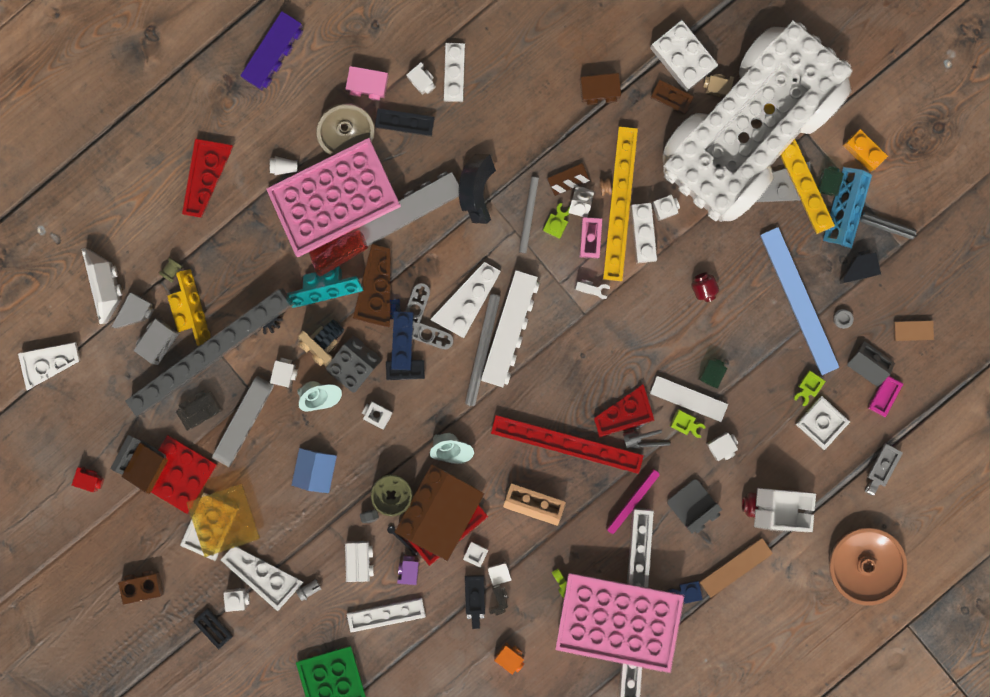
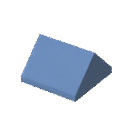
M299 448L291 486L307 491L329 493L337 456Z

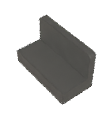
M864 341L847 366L878 387L891 374L895 362Z

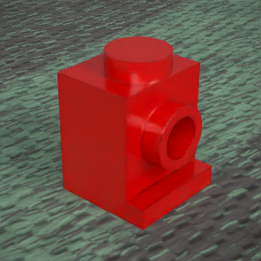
M83 466L77 467L71 486L93 493L102 488L104 478L98 476V472L90 469L84 471L85 467Z

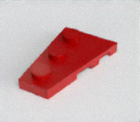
M644 384L594 418L599 437L655 421Z

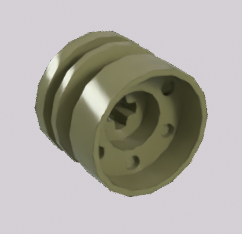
M383 475L372 486V504L383 515L391 517L400 515L407 510L411 503V488L398 475ZM388 490L391 492L393 490L396 491L394 499L391 497L389 499L386 498Z

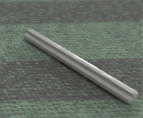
M491 294L465 401L466 405L475 406L500 301V296L496 294Z

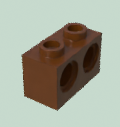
M153 570L144 571L142 576L135 577L134 574L123 576V580L118 582L123 605L164 595L160 573H154ZM147 580H152L154 582L153 589L147 588ZM128 584L135 586V593H130L127 590Z

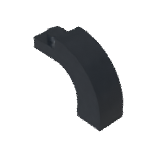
M475 154L463 168L460 177V207L462 211H468L472 223L487 224L491 221L484 201L485 183L496 171L490 154Z

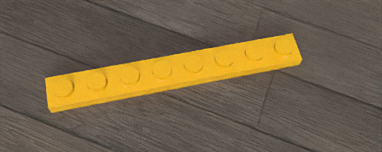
M766 104L764 106L766 114L774 113V105ZM794 139L780 157L815 233L819 234L835 225L799 146Z
M618 127L603 280H623L638 128Z

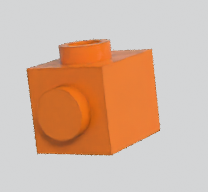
M507 643L503 645L494 657V661L512 675L515 671L518 673L525 664L523 663V652L518 647L514 646L512 648Z

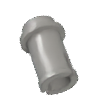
M314 579V581L304 587H299L296 593L300 600L303 601L304 599L308 600L309 596L322 589L317 580Z

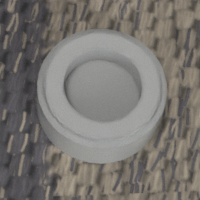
M843 309L834 314L833 321L838 328L845 329L853 324L854 317L850 311Z

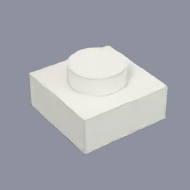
M471 541L463 560L481 567L488 549Z

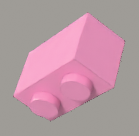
M350 66L346 90L350 92L349 95L361 97V94L369 95V99L380 100V98H385L389 75L385 72Z
M582 218L579 257L600 258L602 219Z

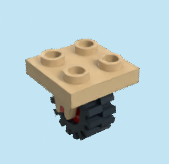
M333 319L324 328L320 326L310 337L303 331L298 336L299 346L306 353L310 351L313 354L312 359L319 366L323 364L327 367L332 360L328 353L338 343L337 338L344 332V329Z

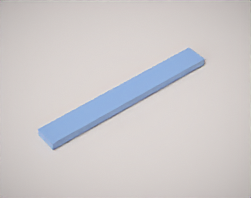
M779 228L760 235L820 374L824 375L840 368Z

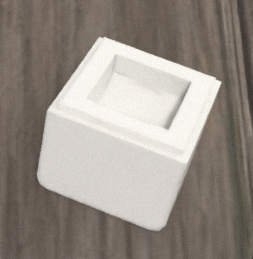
M506 562L488 567L493 586L511 581Z

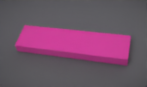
M654 469L651 470L607 526V531L611 534L617 531L660 476V473Z

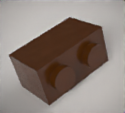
M619 73L580 77L582 103L587 102V105L598 104V101L606 100V103L617 102V99L621 98Z

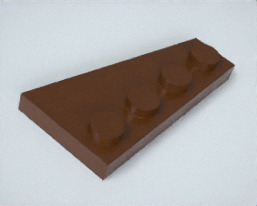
M372 244L362 280L363 291L359 292L353 319L390 328V249Z

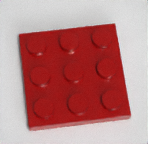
M167 435L159 451L166 455L168 461L151 493L188 514L218 464Z

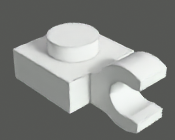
M583 279L581 282H577L575 290L596 295L601 299H607V296L601 294V290L603 288L610 289V286L603 284L595 287L592 286L593 282Z

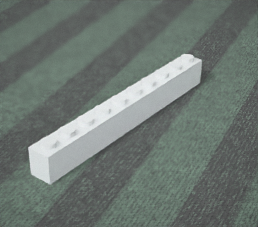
M634 508L632 510L627 584L648 588L654 513L652 509ZM621 663L619 697H640L642 667Z

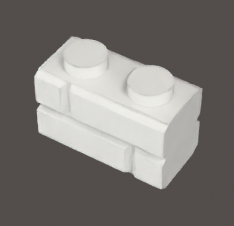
M369 541L346 542V582L370 581V576H374V566L370 565V557H373V546H369Z

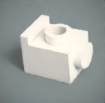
M420 63L407 74V78L422 95L425 92L429 94L436 88L432 81L434 77L427 69L423 71L424 65Z
M576 186L569 213L587 218L595 191Z
M371 402L370 405L366 404L362 414L365 415L364 420L384 430L393 412L375 402ZM375 411L380 412L379 418L373 416Z

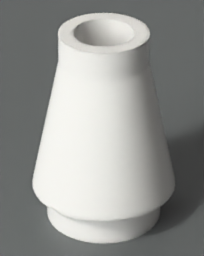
M277 156L270 158V173L279 175L297 172V161Z

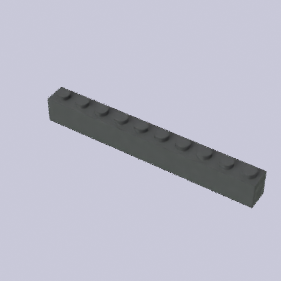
M284 288L278 289L125 402L136 417L144 414L294 305L293 301Z

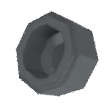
M376 509L360 513L362 523H372L379 518Z

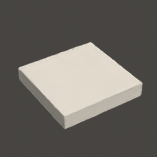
M820 396L799 419L796 425L825 450L850 421L824 397Z

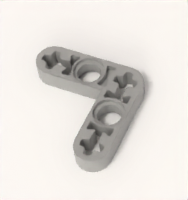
M417 284L412 291L405 311L410 312L412 305H418L421 309L419 315L413 316L418 321L417 323L413 321L414 331L412 339L440 349H449L454 341L451 334L420 323L430 296V289L425 284ZM421 287H425L424 291L427 292L426 295L421 297V301H424L423 305L412 301L414 297L418 299L419 294L416 290L421 289ZM424 329L431 330L432 338L430 340L422 338L421 333ZM435 332H439L438 337L444 338L445 335L448 336L450 344H446L444 347L441 341L436 340V344L432 343L436 335Z

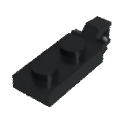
M484 575L465 576L467 619H472V629H480V619L484 618L485 614Z

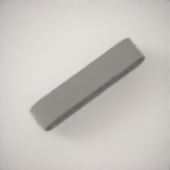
M256 376L216 448L212 459L227 467L231 466L274 387L273 384Z

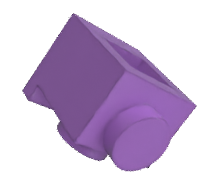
M403 556V563H399L398 575H402V577H398L397 584L417 585L419 560H416L415 556Z

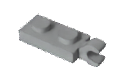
M888 444L883 445L867 475L871 482L867 485L864 492L874 496L879 485L886 486L903 452Z

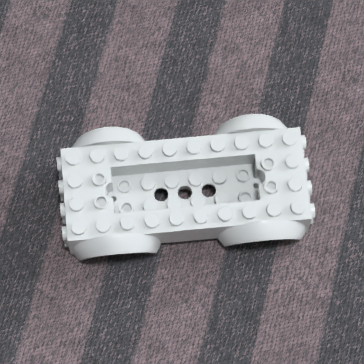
M792 21L787 28L772 27L762 33L751 45L741 62L739 70L741 80L710 114L696 113L686 119L676 129L666 144L663 152V173L665 174V179L671 184L675 182L679 186V191L685 196L690 195L694 199L693 203L700 209L704 207L709 212L708 216L714 221H733L747 211L771 184L774 178L771 165L800 132L811 134L822 126L839 109L851 93L849 77L852 70L850 69V64L845 60H839L831 48H825L821 45V40L815 35L811 36L806 32L807 29L799 22L796 24ZM766 104L774 105V113L766 114L764 106ZM759 119L762 122V126L755 129L751 126V121ZM745 132L749 135L747 143H741L738 140L740 133Z

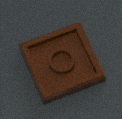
M139 443L121 477L145 493L150 494L168 459L146 445Z

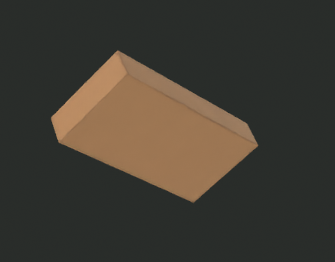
M933 321L894 322V341L934 340Z

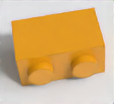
M861 129L855 132L843 145L869 172L875 170L888 157Z

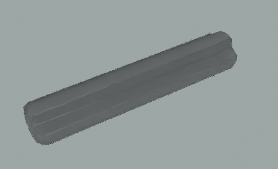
M864 212L861 216L862 223L909 239H914L916 236V229Z

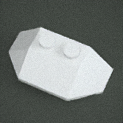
M83 248L81 250L99 324H107L121 302L120 296L123 295L120 284L117 285L116 277H118L117 268L90 249Z

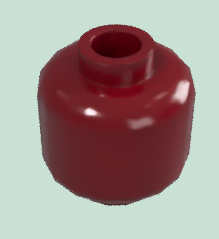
M707 272L696 275L691 284L698 300H705V302L714 300L716 298L715 295L719 292V286L715 277Z
M750 492L742 499V511L748 517L755 518L756 510H759V506H756L757 493Z

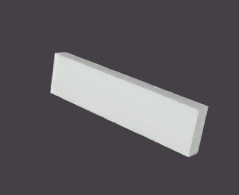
M656 376L649 393L720 422L728 406L724 402L659 376Z
M422 598L347 613L350 633L426 617Z

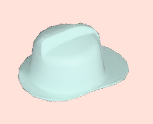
M316 381L306 383L297 391L300 398L298 402L299 407L305 412L330 408L337 404L342 396L341 389L334 384L321 385Z
M444 433L434 435L433 447L430 450V456L433 459L460 464L469 461L474 455L471 445L460 442L454 434Z

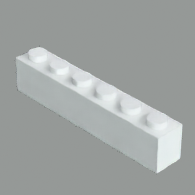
M515 271L481 381L503 387L504 384L508 385L511 376L508 370L510 366L514 367L517 355H514L516 347L520 348L523 337L519 335L521 329L525 330L528 319L525 316L527 311L531 312L534 300H531L533 292L537 293L540 284V282H537L538 277Z

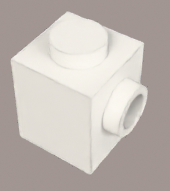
M672 195L652 203L658 221L679 213L677 210L680 209L677 198L673 199Z
M281 358L280 361H275L270 383L291 387L292 380H296L298 369H295L296 365L291 364L292 360Z
M725 432L708 442L707 446L717 461L723 458L728 460L736 455L735 451L738 450L736 447L738 441L733 434L729 435V433Z
M246 588L229 589L224 592L225 612L245 610L248 607L250 598L249 593H246Z

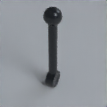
M393 526L388 527L387 531L389 534H393L411 551L413 556L418 555L415 548L409 545L400 535L394 533L395 528Z

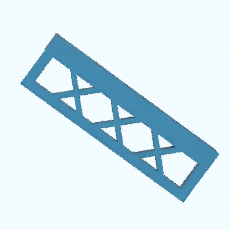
M843 167L830 213L835 226L825 231L823 241L852 248L872 174L860 169ZM848 173H854V180L848 184L846 181ZM848 191L849 198L843 202L841 199L842 194ZM842 209L844 216L838 221L836 215ZM835 228L839 230L837 239L830 238Z

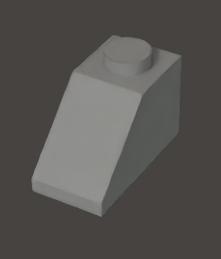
M130 293L112 327L122 328L143 322L146 318L149 319L154 311L152 308L154 304L134 293Z

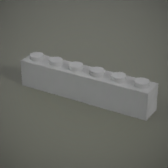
M444 172L437 176V181L433 183L428 181L420 186L421 189L417 192H414V190L409 191L403 195L404 199L399 201L401 207L352 230L361 248L368 247L459 197V184L453 173L448 174Z

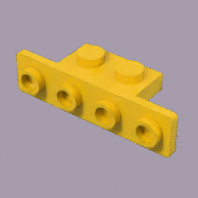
M179 271L176 275L181 291L167 296L177 332L192 329L197 346H201L211 339L205 314L202 310L192 271Z

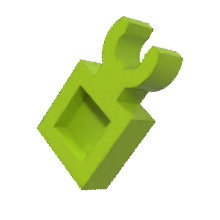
M559 203L557 206V215L551 213L543 229L544 232L558 239L561 238L568 224L564 217L570 214V207L567 212H561L562 203Z
M808 371L798 385L802 391L796 393L793 400L797 401L800 396H803L804 402L802 406H806L809 402V395L816 397L826 381L813 372Z
M677 409L669 425L671 428L686 435L691 431L692 435L697 438H701V435L696 433L697 428H706L702 423H694L695 417Z
M556 569L552 574L561 587L558 591L564 599L567 581L560 570Z

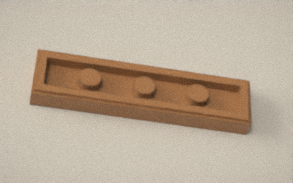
M760 538L699 582L711 598L773 553L763 538Z

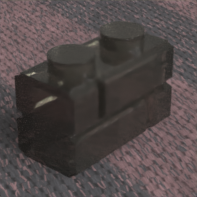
M203 390L195 395L196 399L192 402L186 400L178 405L180 409L176 410V413L187 431L222 412V408L211 391L206 393Z

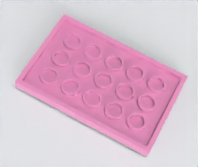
M369 138L266 189L297 257L401 207Z
M569 573L555 650L670 673L684 595Z

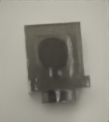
M500 584L492 586L499 605L489 608L490 615L495 613V616L506 612L505 609L508 608L506 599L509 597L505 587L501 588Z

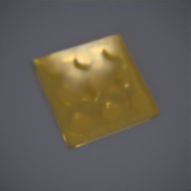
M243 484L186 502L204 557L260 539Z

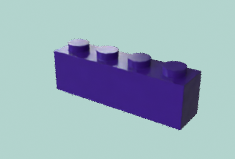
M281 11L240 75L242 79L261 91L264 88L267 89L272 82L271 76L281 68L283 64L281 62L282 59L292 51L293 46L291 45L294 40H298L303 33L302 24Z

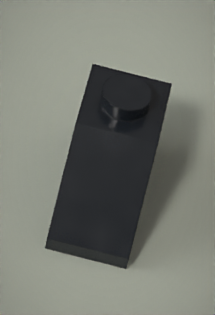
M870 250L858 252L859 256L853 257L840 278V284L881 275L877 253H870Z

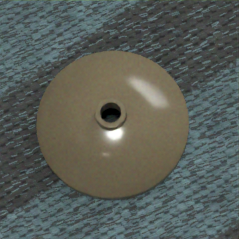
M349 103L338 104L326 110L320 117L316 129L317 139L320 146L333 156L367 138L372 142L374 124L370 115L360 106ZM347 124V127L342 128L341 125Z

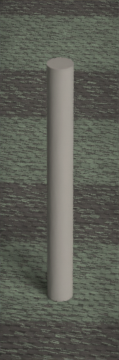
M531 177L519 248L520 253H527L539 181L537 177Z

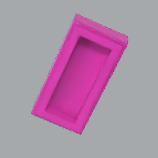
M888 376L878 387L868 409L886 417L903 383Z

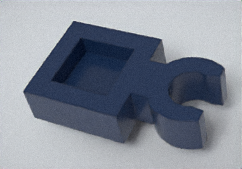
M698 580L679 584L680 590L674 588L667 590V592L684 595V604L703 600Z

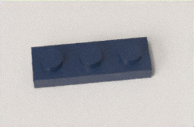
M394 312L392 370H411L413 312Z

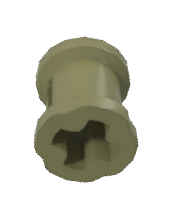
M169 257L166 266L158 273L173 283L174 276L183 266Z

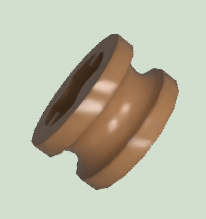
M607 178L605 181L599 179L601 195L604 196L606 193L612 195L610 179Z

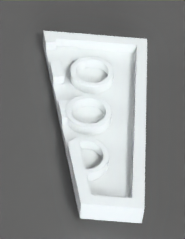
M484 262L430 320L464 338L501 271Z
M233 546L221 559L225 565L277 611L303 584V581L236 546Z

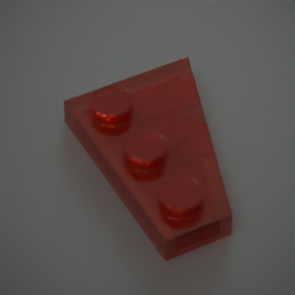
M357 230L346 233L310 251L309 254L316 274L321 277L361 253L368 246L363 233Z

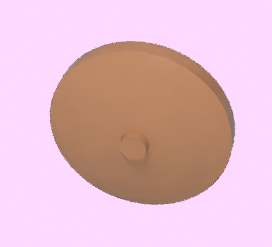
M859 528L845 534L836 543L830 555L829 572L834 586L845 598L861 605H877L891 599L901 589L907 575V559L899 542L890 534L875 528Z

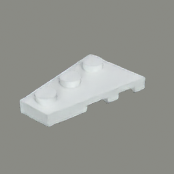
M76 342L18 353L26 390L33 388L80 361Z

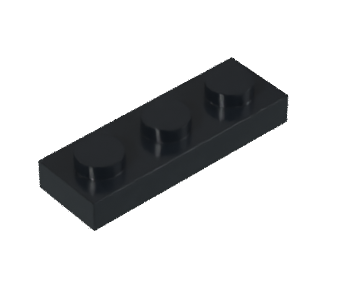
M378 108L375 128L432 137L435 117Z

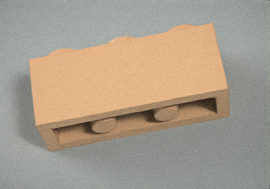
M511 484L503 507L558 526L566 502Z

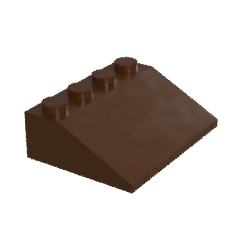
M431 465L394 533L448 561L485 493Z

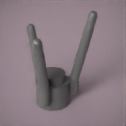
M646 424L627 429V432L623 433L627 448L632 447V449L671 445L670 442L640 443L642 438L662 433L660 429L639 435L636 430Z

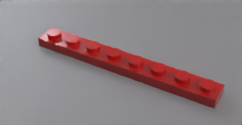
M498 415L495 416L491 434L637 474L640 472L644 455Z

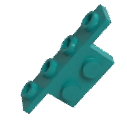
M338 266L305 274L303 276V289L287 294L294 303L292 308L362 292L363 286L357 276L342 279V270Z

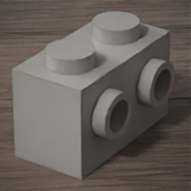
M155 319L148 324L145 335L137 340L134 351L151 364L158 365L180 333L162 320Z

